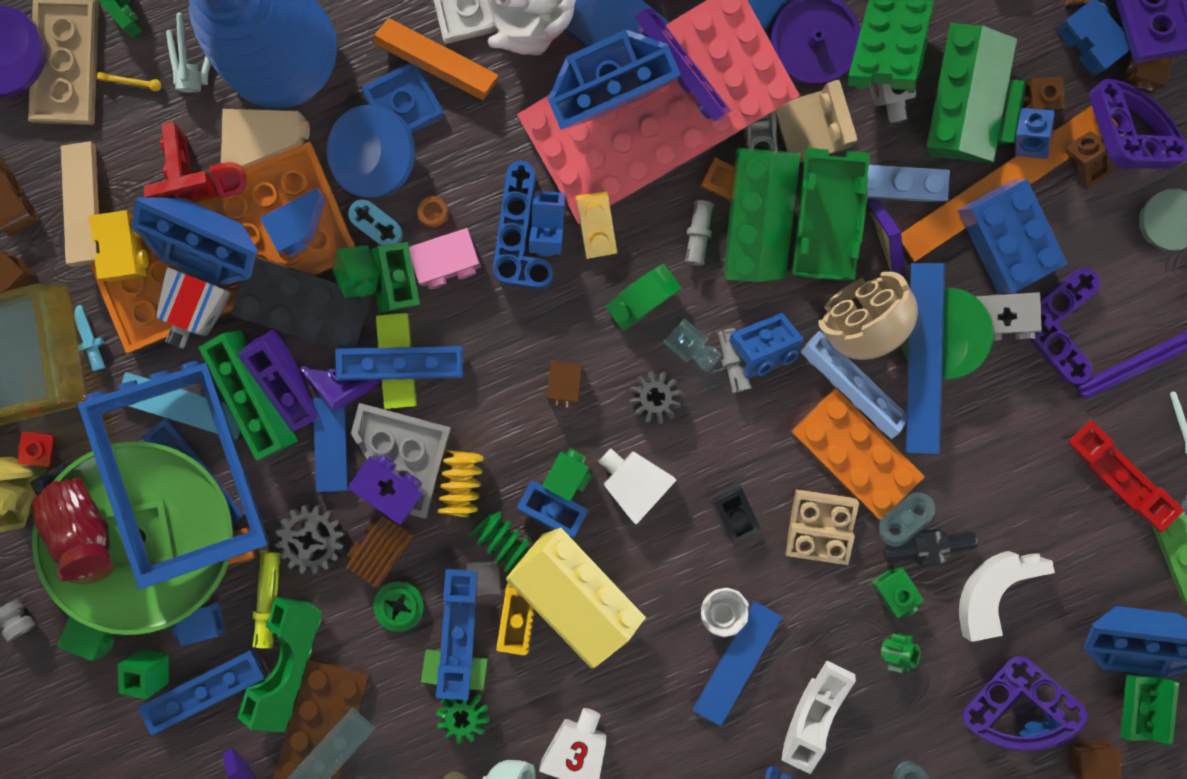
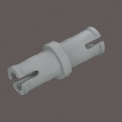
M703 200L694 201L692 224L687 229L689 242L685 259L686 264L694 266H704L707 240L711 239L712 231L709 228L714 204Z
M737 328L724 330L725 332H717L724 357L721 362L723 367L726 366L732 389L731 392L737 393L751 389L749 379L743 374L745 361L729 342L731 333L736 332Z

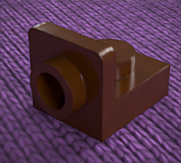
M1090 131L1066 146V152L1077 161L1078 182L1086 189L1113 173V164L1108 155L1104 140L1094 132Z

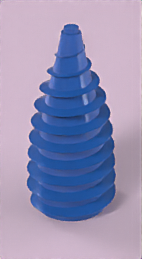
M189 0L190 22L203 53L227 84L251 103L273 109L293 107L313 97L329 79L335 65L337 39L328 14L317 0Z

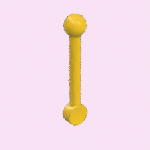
M102 72L97 73V80L104 82L111 81L149 87L154 92L162 88L161 82L157 79L144 81L113 76Z

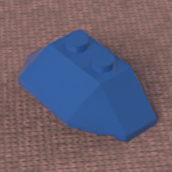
M623 30L567 56L553 90L548 97V101L560 130L595 120L651 95L679 78L681 74L668 44L629 30Z
M139 197L135 200L131 228L137 234L140 233L146 245L162 262L218 287L240 280H247L251 277L257 248L243 224L184 198Z
M1115 606L1092 624L1083 648L1104 670L1162 677L1187 672V618L1178 613Z

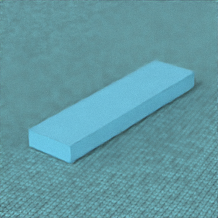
M125 372L122 384L134 380L140 384L150 381V379ZM179 389L129 405L133 408L218 434L206 396ZM222 402L233 437L238 439L240 429L227 403Z

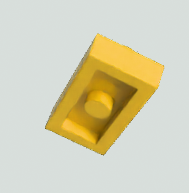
M607 191L576 196L586 258L616 254L617 247Z

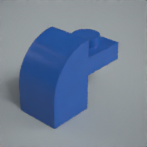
M534 192L529 253H537L540 256L561 255L566 193Z

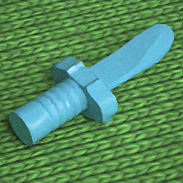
M78 305L75 308L74 319L83 343L77 345L76 349L78 353L86 351L93 372L104 370L106 367L98 347L104 345L105 342L103 337L94 338L85 309L82 305Z

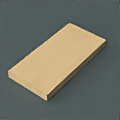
M33 0L32 20L40 28L45 39L46 61L39 78L29 88V122L42 124H95L99 2L97 0Z

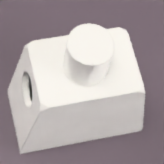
M610 448L598 461L611 473L604 482L605 487L635 524L645 516L676 481L672 475L634 451L623 460Z

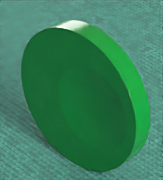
M945 288L942 379L959 378L976 370L986 360L994 343V323L987 307L973 294L957 288ZM908 337L901 344V348L903 350L905 357L909 361Z

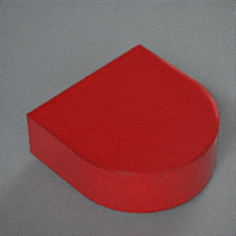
M225 162L210 166L209 172L220 199L240 194L245 189L247 174L239 164Z

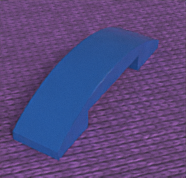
M445 570L443 597L445 602L436 698L469 699L476 623L478 571Z

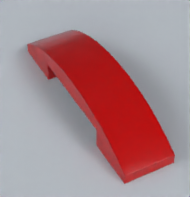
M1089 420L1068 441V444L1087 467L1118 498L1159 532H1163L1185 510L1162 487L1157 488L1112 445L1114 441L1092 420Z

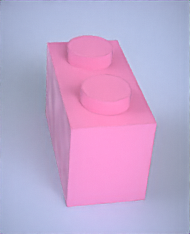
M468 228L409 247L411 261L418 282L423 287L428 285L429 289L446 285V279L458 276V279L471 277L476 274L475 269L482 267Z

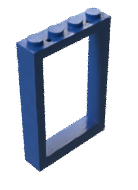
M199 360L182 365L181 371L169 374L168 370L154 373L149 376L150 381L140 384L136 380L125 382L117 386L118 391L106 394L105 391H98L85 396L86 401L77 403L138 589H144L270 545L214 377L207 363L201 364ZM201 383L251 531L151 565L101 414Z

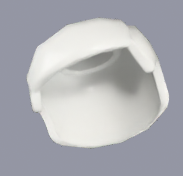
M730 588L715 589L706 596L702 603L701 619L703 625L714 635L721 637L736 635L748 621L749 604L739 591Z

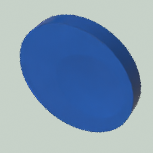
M374 105L354 107L345 112L335 122L330 131L327 142L329 168L336 181L345 190L354 195L369 198L387 196L398 190L408 179L415 160V145L412 133L404 120L387 108Z

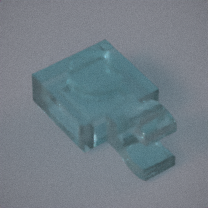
M685 318L663 342L686 363L693 358L706 372H709L716 364V361L722 356L721 352L715 347L704 345L708 338Z

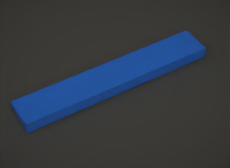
M911 263L910 289L916 298L918 316L914 329L909 335L906 453L939 454L941 439L945 264Z

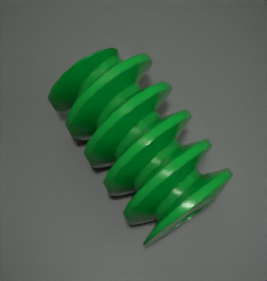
M499 511L493 515L490 514L469 537L480 534L477 545L481 546L489 543L486 554L490 555L497 551L498 555L495 563L499 564L506 560L507 564L504 572L507 573L513 570L529 551L526 548L530 540L525 538L517 541L521 531L516 529L509 533L508 530L512 522L508 520L500 524L499 521L503 513Z

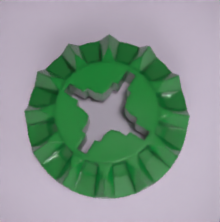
M394 581L386 584L378 591L374 599V614L378 622L386 629L395 632L406 631L414 627L421 619L424 601L420 590L416 589L409 582ZM404 594V605L409 610H402L394 618L395 607L388 601H397Z

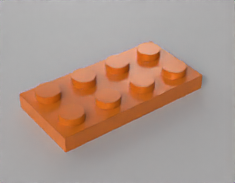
M834 388L791 431L880 521L925 477L837 388Z

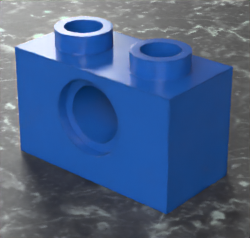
M532 480L521 497L515 512L550 531L562 528L573 539L588 509L573 501L564 499Z

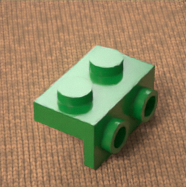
M1127 674L1120 737L1130 741L1154 740L1165 745H1172L1179 683L1160 676Z

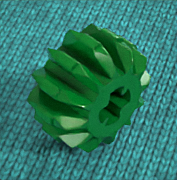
M479 693L475 694L473 699L469 698L468 700L442 698L440 703L444 708L437 709L436 716L442 718V720L438 722L437 727L438 729L448 728L444 735L446 739L451 738L452 734L457 735L456 743L461 744L465 735L467 740L472 743L475 740V733L478 735L484 734L485 728L482 724L489 723L490 717L483 713L488 710L489 706L487 703L477 704L481 698ZM466 711L469 714L467 720L466 718H464L463 722L458 720V714Z

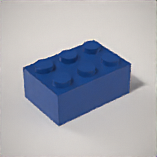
M1028 179L1011 180L957 210L997 293L1013 294L1067 264Z

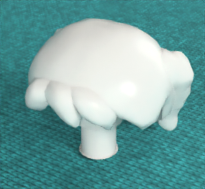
M488 0L493 21L498 31L497 34L489 37V46L492 48H502L521 55H541L549 47L552 40L559 36L570 24L576 0Z

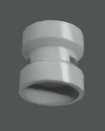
M19 598L0 608V626L4 628L2 635L7 642L18 638L36 626L31 616L24 615V605Z

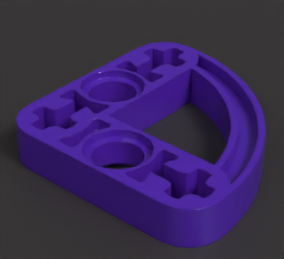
M1105 79L1090 90V101L1108 155L1115 165L1121 168L1172 169L1187 160V144L1180 130L1168 113L1149 95L1130 84L1112 79ZM1128 108L1137 113L1157 136L1137 135ZM1112 119L1116 121L1119 128L1113 123ZM1145 147L1151 152L1152 156L1148 154Z
M1018 656L1009 660L970 702L963 712V720L974 734L990 744L1011 751L1037 752L1055 748L1074 738L1086 727L1088 714L1078 700L1033 662L1025 657ZM1026 665L1028 666L1026 671L1031 678L1035 680L1037 675H1040L1042 678L1035 681L1030 691H1028L1026 687L1030 686V683L1022 676L1017 679L1014 678L1016 675L1014 671L1015 666L1022 668ZM1049 685L1055 689L1056 696L1054 700L1042 702L1038 699L1037 691L1041 686ZM999 686L1006 688L1009 692L1007 701L1001 704L995 703L991 699L992 690ZM1023 694L1060 725V727L1048 733L1027 737L1008 735L992 729ZM1062 697L1068 699L1063 702L1066 708L1072 712L1076 709L1080 710L1078 713L1080 722L1070 721L1066 723L1067 716L1060 708H1057L1056 713H1053L1051 710L1060 704ZM984 699L992 708L998 710L994 715L990 710L984 714L985 724H971L974 721L971 714L974 711L980 714L986 708L981 703Z

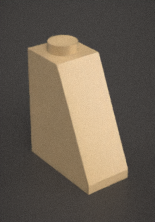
M223 109L221 163L234 162L245 169L305 144V140H308L310 135L309 122L305 121V117L299 111Z

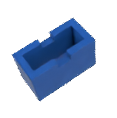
M1090 0L1055 29L1069 48L1075 45L1083 55L1078 59L1093 77L1104 71L1130 50L1124 28L1118 26L1111 17L1108 7L1098 0Z

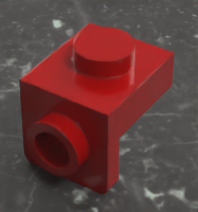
M42 431L22 432L17 463L50 467L53 460L55 436L50 435L49 432Z

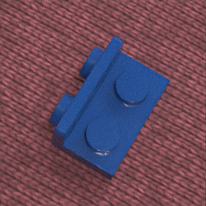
M780 313L731 333L729 342L745 361L746 367L743 374L749 379L756 375L763 376L771 369L782 364L789 365L794 362L799 356L804 338L786 316Z

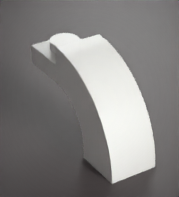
M826 661L816 679L812 678L790 723L784 743L782 761L809 774L812 773L825 752L826 739L832 720L856 681L854 673Z

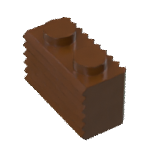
M382 514L380 518L374 516L364 530L368 533L362 544L357 541L346 556L350 559L346 568L375 588L383 584L416 535L415 532L403 524L399 525L385 514Z

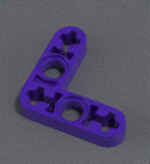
M1089 268L1072 272L1040 299L1042 330L1048 331L1051 329L1052 333L1045 335L1041 340L1039 336L1044 335V333H1035V339H1029L1060 378L1068 384H1083L1092 375L1091 363L1058 324L1099 289V276L1094 270ZM1078 277H1087L1089 280L1086 283L1087 288L1079 289L1074 293L1069 290L1075 288L1080 283ZM1056 294L1063 295L1067 300L1066 308L1061 312L1055 310L1052 306V299ZM1054 337L1063 343V350L1057 356L1050 353L1048 349V343ZM1068 357L1067 360L1072 365L1080 364L1081 368L1078 371L1080 377L1071 376L1070 373L1073 370L1068 362L1060 364L1059 361Z

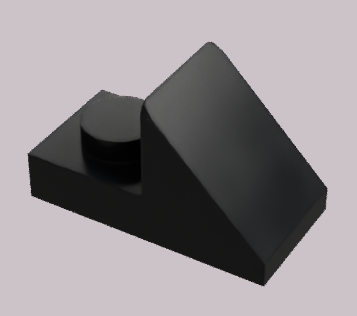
M740 484L711 500L733 544L761 531Z

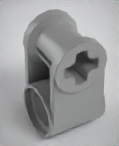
M775 111L742 130L746 149L761 147L766 150L777 151Z

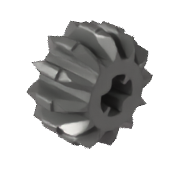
M649 371L648 379L650 383L647 384L644 378L639 376L636 380L643 388L630 387V391L639 394V398L630 399L629 404H641V407L634 412L636 416H639L644 410L648 411L644 419L647 423L651 421L653 413H656L657 423H663L661 414L663 411L667 417L672 419L674 414L668 408L669 405L675 408L681 407V403L672 401V396H680L682 391H670L669 388L677 383L674 378L667 384L663 383L666 378V372H661L658 381H655L654 372ZM652 388H656L657 393H663L664 400H659L661 403L659 406H654L653 402L647 401V394H652L649 391Z

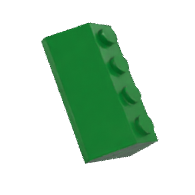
M950 23L927 142V149L931 157L994 163L1017 38L983 25Z
M737 148L724 263V275L727 280L762 282L786 279L801 153Z

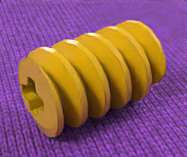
M446 450L452 453L453 457L446 458L443 462L451 466L452 469L443 471L442 475L449 478L450 482L441 484L440 488L448 491L449 495L439 497V500L446 503L447 507L438 509L437 513L470 517L469 513L478 511V506L470 503V501L479 499L480 494L471 489L481 486V482L473 478V476L482 474V469L475 466L474 463L482 462L484 457L476 453Z

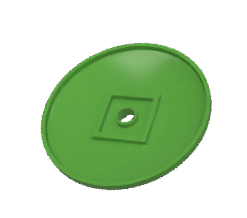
M123 442L111 445L138 528L145 532L144 546L151 565L233 537L232 515L226 497L213 476L201 464L176 449L156 443ZM93 451L74 461L54 480L63 482L64 480L71 481L76 477L82 478L90 496L109 526V555L114 569L105 579L84 585L62 582L57 575L59 565L51 558L48 548L39 535L35 524L33 526V559L41 583L53 601L73 619L93 629L112 634L137 635L165 629L189 617L215 592L225 575L230 559L144 589H138Z

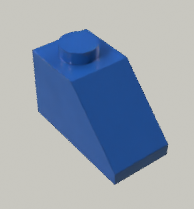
M317 188L260 217L277 252L285 256L289 254L292 257L304 252L307 249L306 245L313 241L326 201L324 194Z

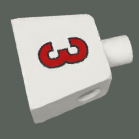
M583 708L578 723L565 719L545 752L539 771L559 779H599L606 745V734L595 730L601 715L594 710Z

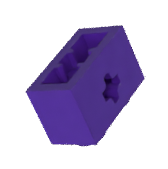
M381 454L379 458L375 455L369 456L348 486V489L401 525L406 521L426 491L421 488L423 483L408 472L404 476L394 468L397 464L385 455ZM393 480L394 484L392 487L396 492L386 494L384 492L386 486L382 483Z

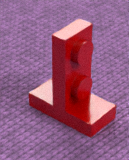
M174 121L162 124L163 137L160 138V146L166 159V165L163 166L166 180L143 186L144 197L184 198L191 202L217 197L218 192L214 182L205 171L191 174L187 136Z

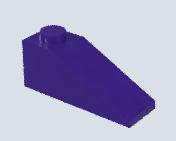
M271 329L248 342L238 357L289 429L294 432L317 420L319 414L294 357L277 331Z

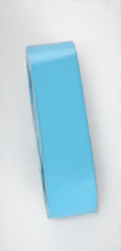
M358 200L350 206L348 213L350 221L378 244L383 246L401 243L403 231L400 225L367 200ZM369 207L368 214L375 221L372 224L365 219L358 222L357 220L360 217L357 214L358 209L366 210ZM380 224L387 229L394 226L393 233L396 235L393 240L387 238L383 241L384 234L377 227Z

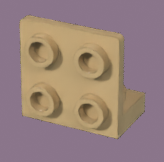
M840 80L828 82L822 91L799 97L775 111L786 151L801 153L800 163L804 162L805 148L829 149V154L850 148L858 140Z

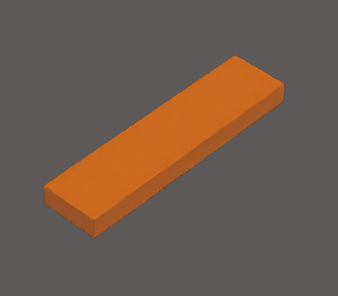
M390 18L374 34L373 44L481 100L485 99L497 82L498 74Z

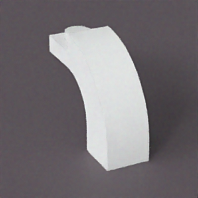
M1006 551L987 559L979 565L967 580L960 598L959 619L963 637L973 642L1003 636L998 613L1001 596L1010 585L1019 580L1055 573L1052 560L1040 557V554H1028L1021 556L1020 561L1019 554Z

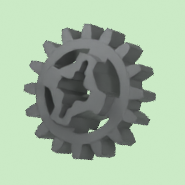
M309 505L302 506L301 514L296 509L290 511L292 520L283 518L280 522L285 526V529L277 530L275 533L282 537V541L276 543L275 547L284 548L285 551L279 556L280 559L289 557L291 561L288 567L291 569L298 564L302 574L309 567L313 574L320 571V564L324 569H328L331 567L329 559L337 561L341 557L336 552V549L345 548V544L340 542L339 538L346 533L345 531H338L336 528L342 521L340 519L332 521L330 518L333 511L331 510L322 514L320 505L315 506L312 512ZM308 518L303 529H293L299 521ZM323 524L327 527L330 536L327 535L324 529L322 528ZM312 532V538L318 542L309 546V540L302 536ZM292 543L295 544L296 548L299 551V554H297L293 549ZM318 549L328 550L323 557L313 560Z

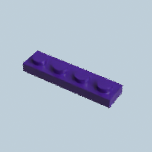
M653 8L643 9L634 18L640 24L638 30L641 35L669 45L681 74L677 81L688 94L692 92L699 101L697 107L707 119L712 118L714 122L723 119L729 114L731 109Z

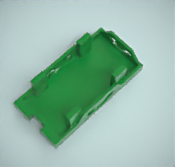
M869 0L848 75V86H856V89L862 90L863 87H872V83L891 84V89L908 90V93H914L926 51L934 0Z
M805 148L791 274L813 278L855 280L868 195L867 177L870 153L846 151V157L828 156L829 149Z

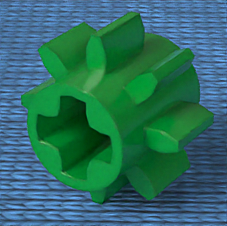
M899 633L892 634V639L887 638L884 640L881 647V658L883 661L889 662L888 670L903 674V672H909L910 668H915L918 665L921 650L919 645L912 643L913 636Z

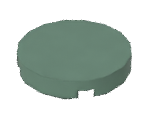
M1182 189L1163 190L1152 195L1141 209L1139 228L1144 239L1149 244L1152 243L1158 247L1157 249L1162 251H1178L1187 247V191Z

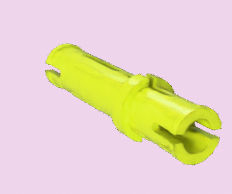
M260 552L256 611H253L252 618L255 619L252 646L256 648H273L274 633L266 627L274 598L277 597L280 552Z

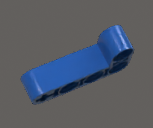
M523 160L516 161L508 167L506 173L493 272L502 284L541 290L549 287L553 281L551 265L546 260L540 258L526 257L536 175L533 167L528 162ZM520 171H525L526 176L529 178L523 180V193L518 192V182L514 177L519 176ZM515 201H521L526 205L525 211L516 216L509 213V206ZM509 232H518L521 235V241L518 245L510 247L504 243L505 236ZM506 262L514 263L517 266L516 273L510 278L500 275V268ZM536 267H544L548 271L547 278L542 282L533 281L530 276L531 271Z

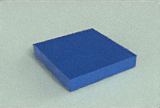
M410 62L361 87L369 105L384 107L395 112L404 120L412 134L445 117L421 68Z

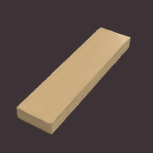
M91 141L61 146L66 264L70 267L95 264L94 254L100 253L99 241H92L89 216L99 214L96 145Z

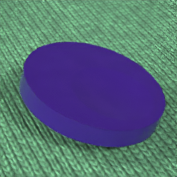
M792 0L778 14L771 30L770 42L791 80L807 86H822L828 82L840 79L849 71L861 28L853 11L841 0Z
M0 5V98H8L26 91L39 78L46 61V43L40 28L31 18L13 7Z

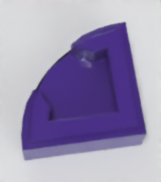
M231 747L223 753V760L229 779H255L252 770L237 751Z

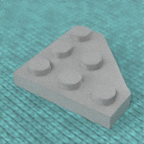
M359 403L351 431L354 440L360 446L366 459L373 455L379 458L383 454L397 464L394 468L404 476L408 472L423 483L421 488L426 492L410 515L426 519L451 427ZM393 480L382 483L386 486L385 492L387 494L396 492L392 487L394 484Z

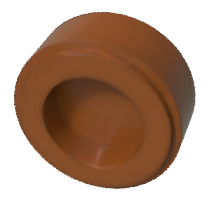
M429 196L419 203L417 215L426 227L435 229L442 227L447 222L449 208L443 199L437 196Z

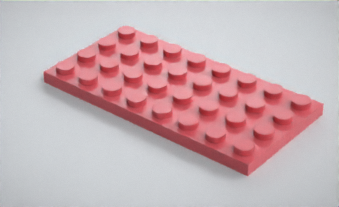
M706 0L666 24L731 109V112L721 120L714 122L712 118L707 119L697 107L699 101L692 92L688 94L680 86L677 79L655 93L609 114L560 130L549 104V95L517 114L561 193H566L565 201L578 224H580L576 196L607 191L609 204L612 206L800 96L748 0Z

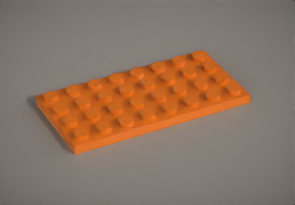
M310 141L245 168L247 184L240 194L221 199L218 195L217 197L193 202L243 224L257 248L256 256L317 276L333 270L337 249L355 247L314 146ZM317 188L324 194L326 201L313 241L306 245L307 249L304 252L292 257L289 254L285 256L277 252L260 217ZM142 237V248L146 251L149 261L148 268H145L146 277L106 282L97 279L95 264H89L126 354H133L166 340L172 324L157 319V310L167 267L200 279L162 262L146 245ZM241 280L220 286V288L233 294L219 317L232 312Z

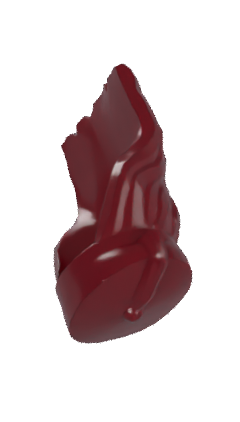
M76 477L71 481L64 480L59 482L56 480L51 482V484L43 489L42 494L37 495L33 499L30 509L39 535L46 544L51 558L59 565V569H57L59 579L62 582L80 585L91 584L105 579L114 569L109 555L110 536L107 522L90 496L82 478Z

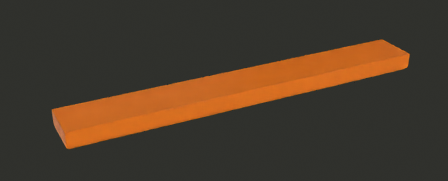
M1090 106L1053 131L1048 159L1016 156L902 232V249L912 263L966 228L957 211L958 209L1011 180L1028 179L1029 184H1032L1071 157L1066 152L1068 144L1090 131L1102 137L1093 107ZM1112 119L1113 123L1118 126L1116 121Z

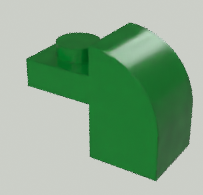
M663 263L627 287L605 307L620 328L625 331L680 291L682 287Z

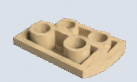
M796 489L788 531L786 556L848 565L854 542L853 529L859 507L858 499Z

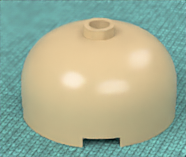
M881 272L880 278L867 282L862 277L845 286L826 303L824 308L827 312L824 318L819 320V326L831 346L840 354L858 360L874 359L895 350L909 337L918 316L916 298L905 278L898 273ZM857 298L863 309H857L852 299Z

